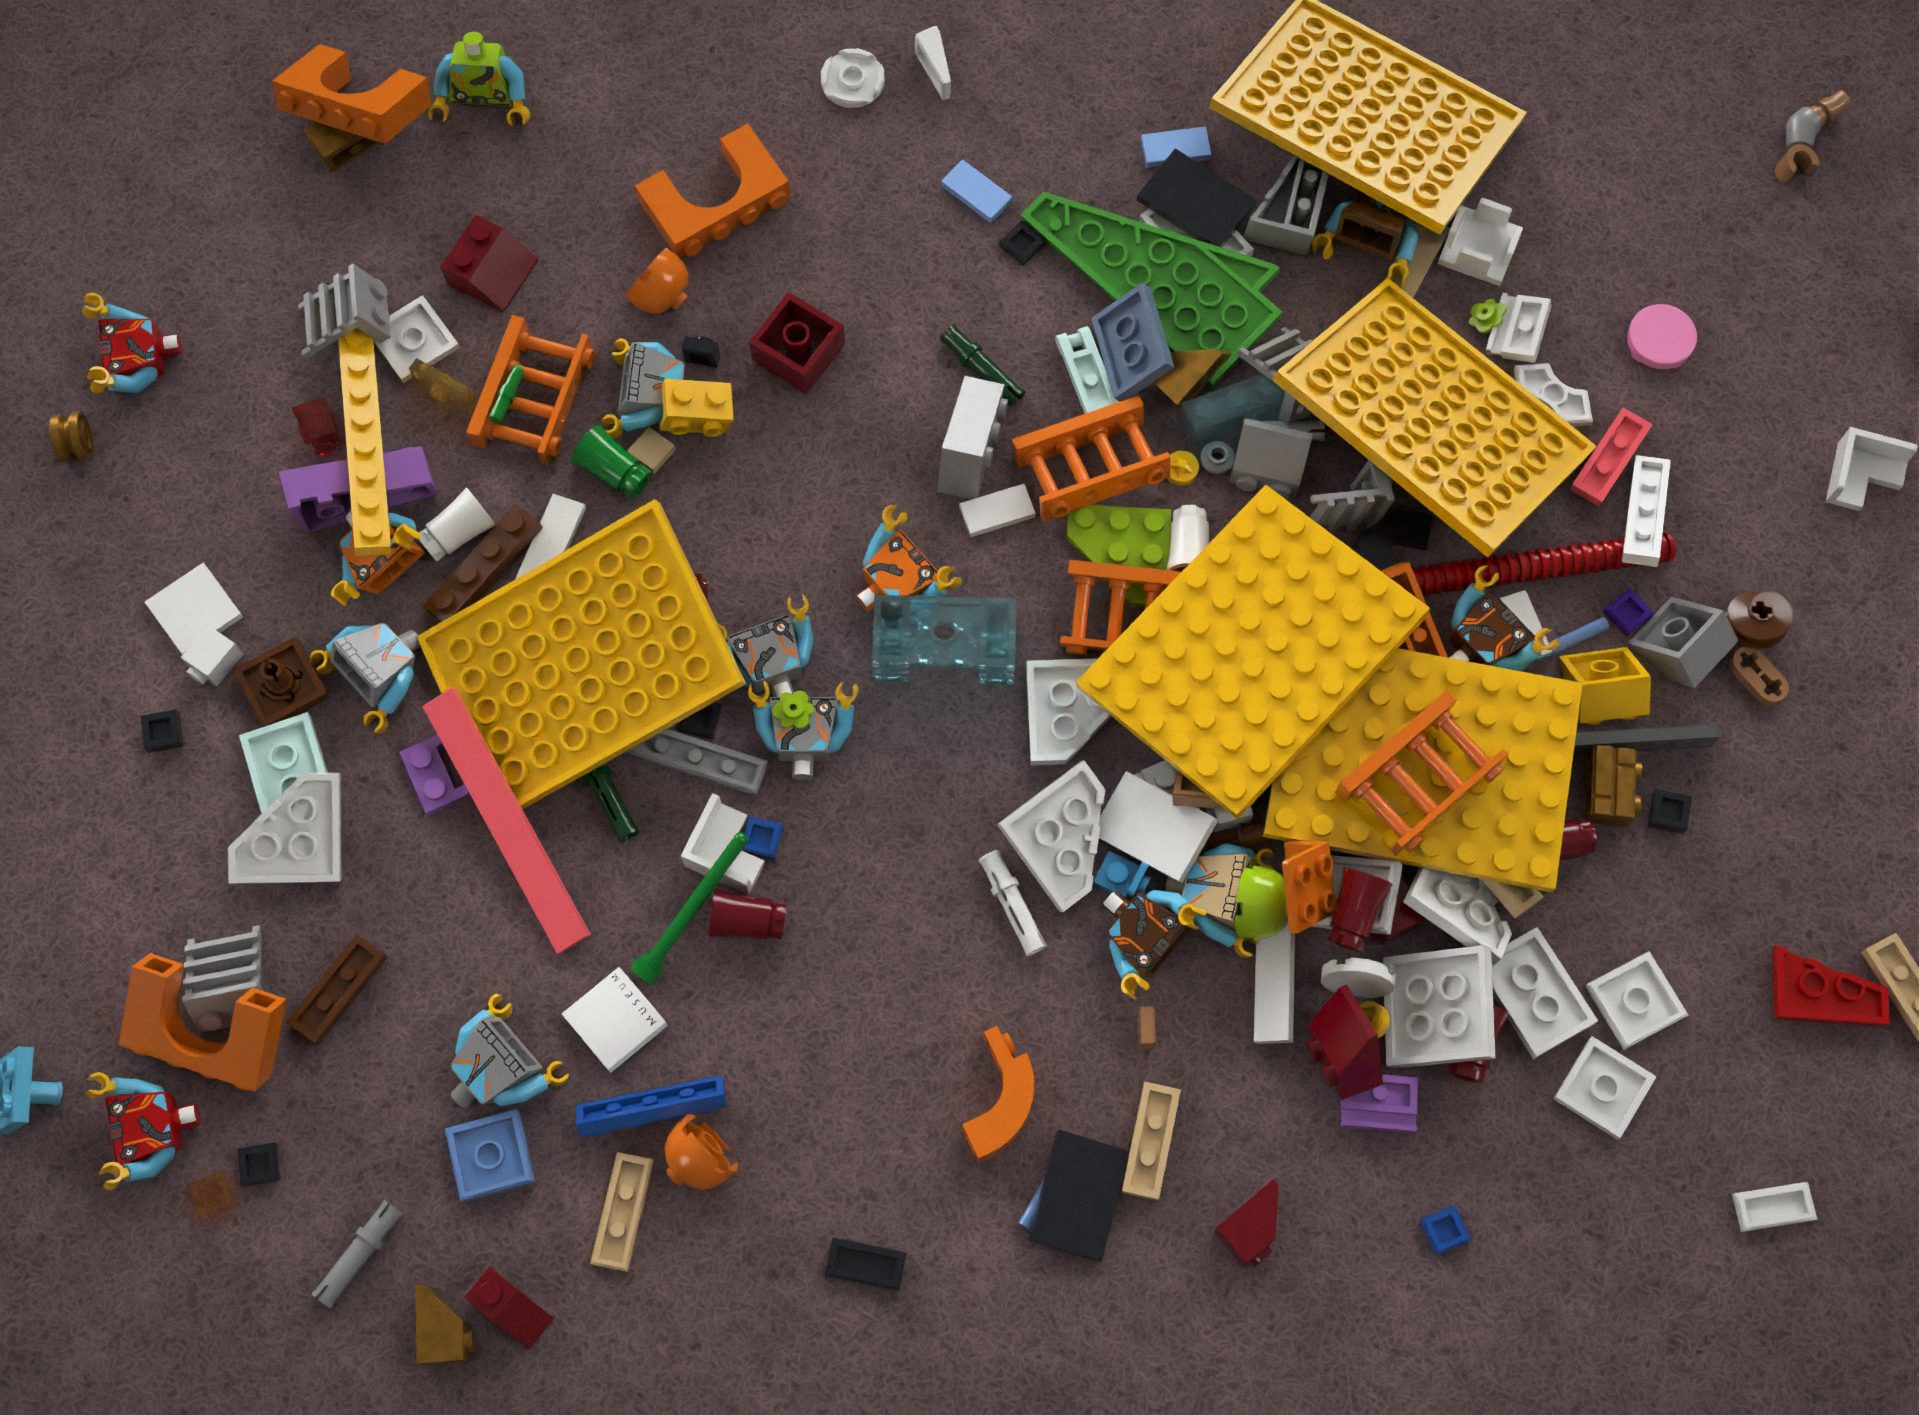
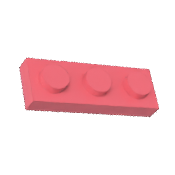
M1623 407L1569 490L1595 506L1600 507L1653 424Z

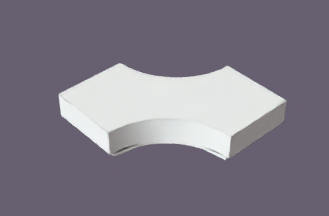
M1549 363L1517 365L1514 367L1515 380L1571 426L1592 424L1593 419L1588 391L1574 389L1563 384L1554 375Z

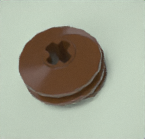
M1749 591L1738 594L1730 601L1725 612L1739 640L1737 643L1753 649H1767L1779 644L1786 636L1793 620L1791 605L1786 598L1777 592L1761 593Z

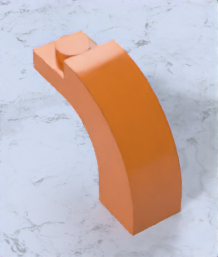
M998 1026L984 1031L983 1039L1002 1077L1003 1090L994 1107L988 1112L962 1124V1131L978 1164L997 1155L1017 1138L1027 1122L1033 1102L1034 1075L1028 1054L1026 1052L1013 1058L1012 1054L1016 1053L1014 1044L1008 1033L1001 1035Z

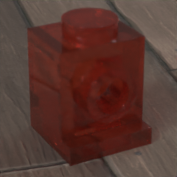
M325 397L292 407L293 413L300 424L299 430L305 445L312 444L315 454L327 455L332 453L335 447L343 445L332 409Z

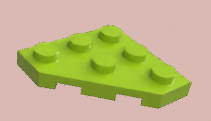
M1089 505L1068 513L1067 540L1090 562L1166 570L1170 552L1172 509ZM1130 586L1129 590H1126L1125 600L1132 607H1145L1147 593L1143 592L1144 586Z

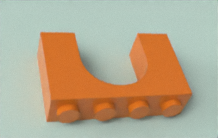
M322 44L317 45L272 80L277 110L387 144L432 106L428 78L403 69H399L381 85L372 90L355 94L337 93V91L351 81L347 54L344 51Z
M748 123L720 138L722 155L741 181L739 190L728 202L709 208L695 206L687 202L679 194L664 170L635 185L639 203L671 250L679 258L685 255L688 257L696 255L702 250L703 245L714 239L716 241L725 239L735 227L755 222L760 213L769 208L778 209L782 207L788 198L791 197L788 179Z
M149 953L133 965L119 1046L131 1049L138 1055L151 1056L166 1061L168 1065L173 1067H184L198 1072L205 1078L219 1079L231 1083L240 1090L256 1092L270 1079L279 1042L286 998L252 987L235 1001L227 1042H209L192 1033L184 1024L179 1013L178 997L184 964Z

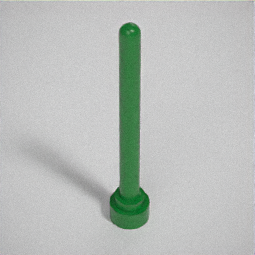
M744 833L734 835L650 953L646 952L643 956L639 955L630 969L638 977L652 985L656 983L663 973L661 970L664 965L662 960L747 844L748 838Z

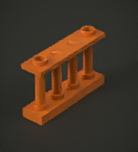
M512 315L466 431L471 445L485 449L488 439L493 440L494 437L538 449L537 453L542 465L549 466L551 458L557 457L560 453L562 446L560 434L585 368L590 369L594 363L595 349L592 348L589 335L582 334L577 348L533 337L532 333L529 332L525 318ZM533 350L571 360L566 377L522 366L519 361L522 351ZM516 364H519L523 370L522 380L560 390L555 406L516 396L513 403L508 407L509 409L549 419L543 436L499 425L488 418L498 398L497 394L501 386L505 384L508 375Z
M1139 395L1012 439L1013 458L1018 469L1028 465L1032 466L1045 495L1039 497L1040 516L1043 521L1064 517L1069 512L1148 484H1158L1165 478L1170 477L1171 457L1169 453L1166 452L1154 457L1139 426L1144 425V404ZM1122 432L1128 434L1141 460L1123 468L1108 440V437ZM1091 443L1096 445L1109 473L1090 479L1076 451V448ZM1059 454L1064 455L1077 482L1075 485L1058 490L1044 461Z
M1069 560L1067 579H1074L1077 590L1071 637L1061 636L1060 647H1067L1066 653L1085 656L1087 655V650L1105 652L1121 635L1126 590H1129L1130 586H1144L1143 592L1147 593L1146 609L1181 572ZM1095 582L1109 583L1108 588L1112 589L1106 641L1085 638L1091 587L1095 586Z
M1447 690L1339 783L1335 791L1344 802L1353 795L1357 799L1362 798L1400 838L1391 850L1395 857L1404 849L1408 853L1412 852L1425 840L1422 833L1483 779L1490 783L1505 769L1501 765L1508 755L1504 749L1490 759L1452 719L1454 715L1450 711L1457 700ZM1433 726L1437 730L1441 728L1479 768L1466 782L1425 742L1427 737L1424 734ZM1406 749L1410 753L1415 751L1453 791L1439 805L1399 765L1401 761L1397 757ZM1380 772L1384 776L1388 774L1427 815L1412 829L1372 788L1374 783L1371 780Z

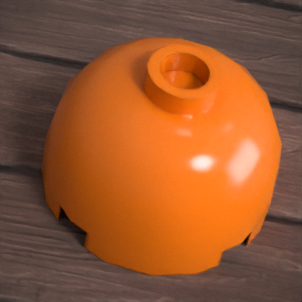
M665 248L646 268L645 273L636 280L625 295V298L634 307L644 313L652 315L662 314L670 307L676 311L688 297L684 293L689 282L687 268L678 255Z
M687 1114L671 1130L665 1143V1159L669 1165L666 1169L667 1174L679 1186L685 1183L688 1187L697 1190L716 1188L737 1172L738 1163L735 1162L731 1166L722 1149L728 1151L730 1149L710 1125L704 1122L698 1126L692 1122L697 1116Z

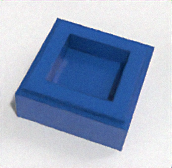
M749 816L744 832L748 841L742 851L775 860L784 824Z
M1455 1205L1419 1220L1435 1256L1471 1241Z

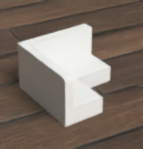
M1850 427L1837 445L1826 503L1860 511L1863 508L1868 482L1900 490L1904 484L1907 463L1917 452L1918 445Z
M712 793L681 854L684 866L706 876L734 835L742 832L748 820V815L722 804L720 796ZM741 851L719 882L750 895L765 865V861Z

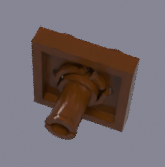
M296 636L233 669L263 727L295 717L330 698ZM300 673L303 674L301 679L295 680L294 676L300 677ZM291 695H293L294 700L290 703H287L286 700H291Z

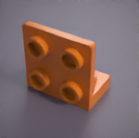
M1289 840L1284 843L1286 860L1282 862L1290 933L1298 934L1334 914L1337 896L1334 892L1333 859L1330 856L1329 842Z

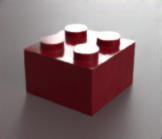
M788 291L749 341L752 361L807 394L845 345L844 325Z

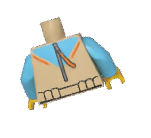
M1228 843L1222 844L1197 857L1183 884L1168 876L1166 891L1179 893L1191 904L1207 912L1206 916L1196 914L1194 917L1195 926H1198V929L1207 937L1227 947L1234 945L1235 952L1240 957H1251L1253 954L1243 949L1242 942L1247 940L1256 945L1258 940L1238 937L1235 928V915H1241V903H1236L1239 881L1243 870L1249 868L1248 865L1273 869L1274 867L1271 865H1264L1260 857L1272 859L1274 854L1268 848L1262 849L1255 854L1250 848Z

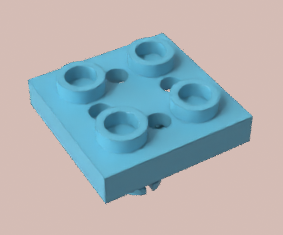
M18 1046L0 1059V1135L11 1134L29 1123L30 1103L58 1106L61 1102L63 1092L61 1082L32 1081L34 1047Z

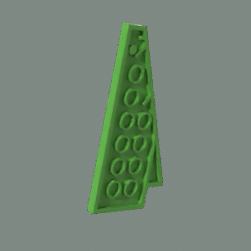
M1043 192L1021 214L1022 220L1112 300H1118L1142 282L1151 287L1171 352L1220 349L1231 353L1232 355L1207 382L1212 388L1242 359L1237 355L1238 349L1244 347L1250 351L1283 317V312L1261 294L1268 284L1280 273V268L1275 264Z

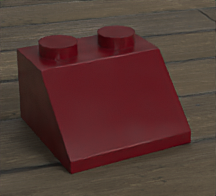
M475 215L440 267L447 285L505 312L538 262V258L504 228Z
M1348 985L1340 986L1309 1023L1311 1040H1308L1306 1044L1314 1062L1320 1061L1322 1075L1329 1088L1335 1087L1341 1100L1383 1085L1378 1035Z

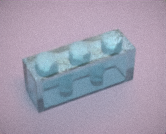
M1259 374L1183 402L1180 421L1192 447H1196L1242 430L1245 418L1266 421L1279 416L1286 391L1264 374Z

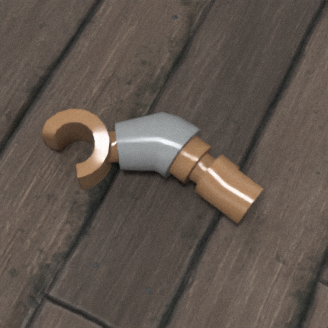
M1840 90L1834 95L1820 100L1814 106L1801 108L1790 117L1786 124L1787 153L1777 162L1775 167V174L1780 182L1786 184L1793 177L1797 170L1795 163L1802 167L1804 174L1810 175L1820 166L1819 159L1812 150L1815 137L1820 133L1821 128L1825 124L1850 110L1851 100L1847 93Z

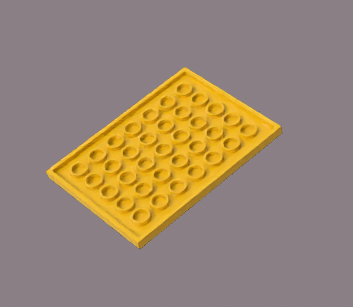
M1295 0L1213 96L1209 106L1213 111L1439 235L1523 122L1527 113L1318 0Z
M1389 278L1383 281L1281 367L1272 379L1487 558L1597 447Z
M1265 485L1075 683L1080 691L1238 820L1430 614V608L1269 486Z
M656 499L416 636L441 694L450 688L457 689L522 809L746 684L662 505Z
M1397 648L1272 782L1263 837L1286 842L1289 840L1329 842L1330 850L1375 859L1400 861L1401 864L1552 893L1556 889L1583 683ZM1447 690L1457 700L1450 711L1454 715L1452 719L1490 759L1504 749L1508 753L1501 763L1505 769L1490 783L1483 779L1422 833L1425 840L1412 852L1408 853L1404 849L1395 857L1391 850L1400 838L1362 798L1357 799L1353 795L1344 802L1335 791L1339 783ZM1433 726L1424 734L1427 737L1425 742L1464 782L1479 770L1473 761L1441 728L1437 730ZM1406 749L1397 757L1401 761L1399 765L1437 805L1453 793L1415 751L1410 753ZM1380 772L1371 780L1374 783L1372 788L1411 829L1427 816L1388 774L1384 776Z

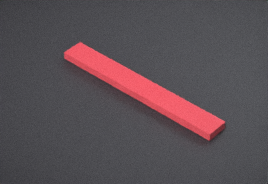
M450 688L423 705L425 713L556 953L561 954L591 936L457 689Z

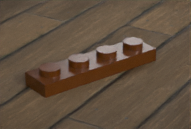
M514 504L422 605L424 609L442 622L474 604L542 530L543 526L538 520Z

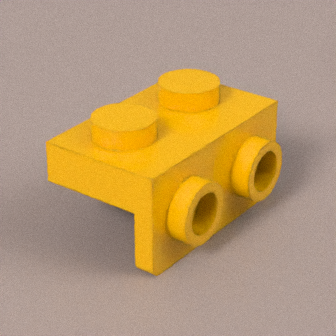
M678 379L663 380L661 384L663 417L659 423L661 431H670L675 435L703 433L708 437H717L727 433L734 420L731 383Z

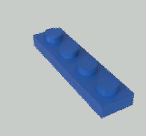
M723 1075L576 1105L579 1137L587 1135L600 1136L611 1130L626 1127L638 1128L646 1123L660 1120H677L687 1114L715 1112L720 1108L727 1107Z

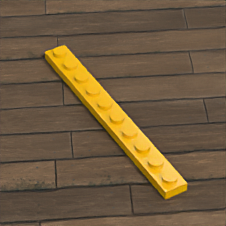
M356 328L338 339L355 556L391 554L374 343L372 337Z

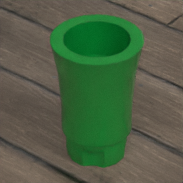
M600 425L594 426L583 436L571 457L573 465L590 472L632 499L642 492L651 479L652 472L641 465L640 460L619 445Z

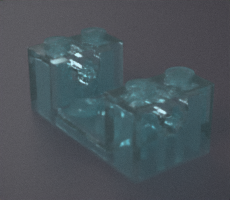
M875 595L872 646L874 681L909 682V667L979 669V684L1014 685L1016 599ZM942 625H948L955 631L953 637L948 640L937 638L934 632Z

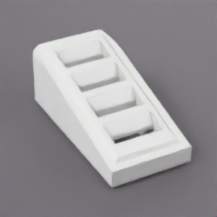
M933 26L916 34L915 54L942 100L950 98L951 79L940 31L937 26Z

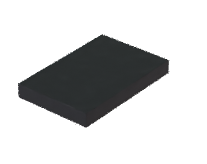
M1176 148L1137 195L1139 203L1192 237L1221 248L1253 210L1257 201Z
M1057 1130L1028 1241L1101 1262L1130 1151L1067 1131Z

